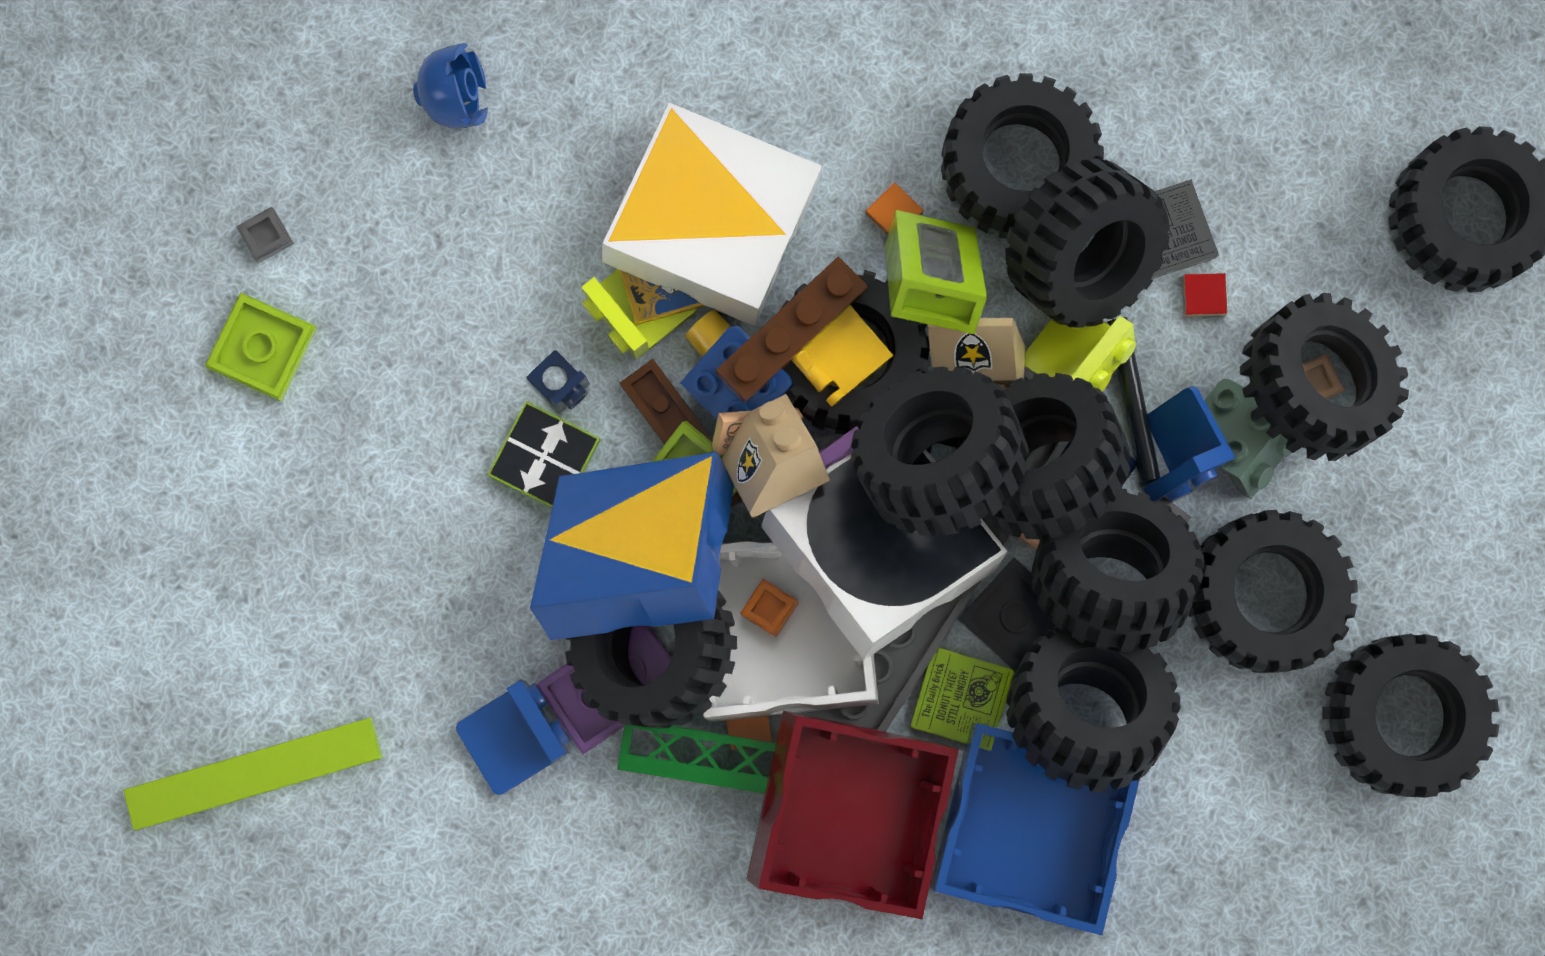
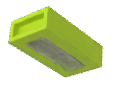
M895 210L885 243L891 316L975 334L987 299L975 227Z

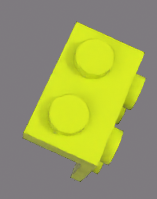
M619 269L601 283L593 277L581 287L586 298L581 303L596 322L603 319L612 330L607 335L622 354L629 350L636 360L697 311L696 308L636 325Z
M1120 315L1111 326L1103 321V324L1089 327L1085 325L1082 328L1060 325L1051 319L1025 352V367L1036 374L1046 373L1049 377H1054L1056 373L1071 375L1073 380L1076 377L1082 378L1103 392L1114 371L1120 364L1125 363L1135 350L1134 325Z

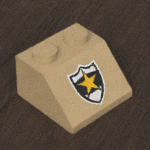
M980 318L975 334L928 324L932 368L944 366L949 371H953L955 367L967 368L973 374L976 371L990 377L992 382L999 384L1003 390L1012 386L1011 381L1021 377L1024 379L1026 346L1013 318Z
M786 394L746 414L721 460L751 518L830 481L817 445Z

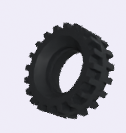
M1322 293L1314 300L1311 294L1302 295L1294 303L1293 301L1289 302L1256 328L1251 334L1253 339L1244 345L1242 354L1250 359L1240 366V375L1249 377L1250 383L1242 389L1244 397H1254L1258 406L1251 412L1254 418L1258 420L1264 416L1271 425L1266 433L1272 439L1282 435L1288 440L1285 449L1294 453L1303 447L1306 449L1307 459L1317 460L1326 454L1328 461H1337L1344 455L1349 457L1383 436L1393 428L1392 423L1402 417L1404 410L1398 405L1407 400L1409 396V390L1400 387V382L1408 377L1407 368L1398 367L1395 359L1402 352L1398 345L1390 347L1384 338L1390 331L1385 325L1377 329L1369 321L1373 313L1366 308L1359 313L1352 310L1353 300L1344 297L1336 304L1333 303L1331 293ZM1313 341L1323 344L1337 354L1350 371L1356 387V400L1352 406L1344 407L1331 403L1317 393L1308 381L1301 363L1302 346L1305 342Z

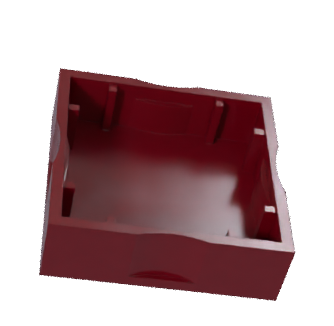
M783 710L746 880L762 890L815 900H844L859 905L864 909L923 919L935 863L936 835L942 816L946 811L959 749L938 742Z

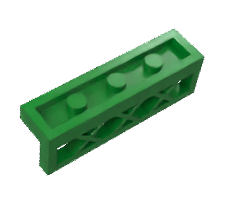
M625 725L617 769L765 794L769 776L762 775L753 763V760L767 750L774 751L776 743L671 726L670 728H649ZM633 728L651 731L661 746L648 756L629 753ZM659 733L676 736L665 743ZM681 737H689L695 740L703 754L690 763L680 762L668 747ZM701 740L718 743L707 750ZM724 743L735 745L745 758V761L732 770L720 768L710 755ZM742 746L760 750L749 757ZM664 750L671 760L655 758V756ZM707 757L713 767L698 765L697 763ZM749 764L755 774L740 772L739 770Z

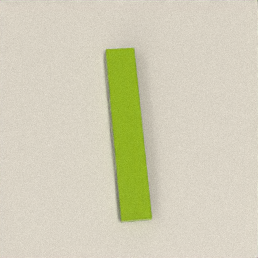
M369 717L123 789L133 831H137L382 759L383 755L373 718Z

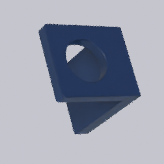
M554 350L526 377L560 413L566 407L570 410L575 408L587 396L588 392L585 389L590 385L586 375L581 370L577 372L557 350ZM549 367H561L567 374V382L559 390L548 389L543 383V374Z

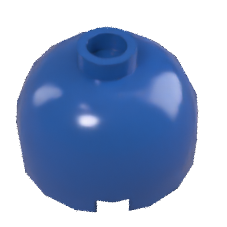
M465 43L447 46L428 55L419 69L417 82L413 86V93L417 104L423 107L424 111L434 122L451 129L478 126L484 123L488 113V107L479 110L478 87L486 89L484 70L476 53L464 50L468 46Z

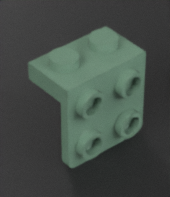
M1222 379L1205 399L1210 412L1235 456L1233 460L1219 469L1229 474L1240 493L1252 499L1259 489H1263L1269 484L1274 469L1284 457L1289 456L1292 452L1285 449L1288 440L1282 435L1272 439L1266 433L1271 425L1264 416L1258 420L1254 418L1251 412L1258 407L1254 397L1245 398L1242 391L1243 386L1230 379Z

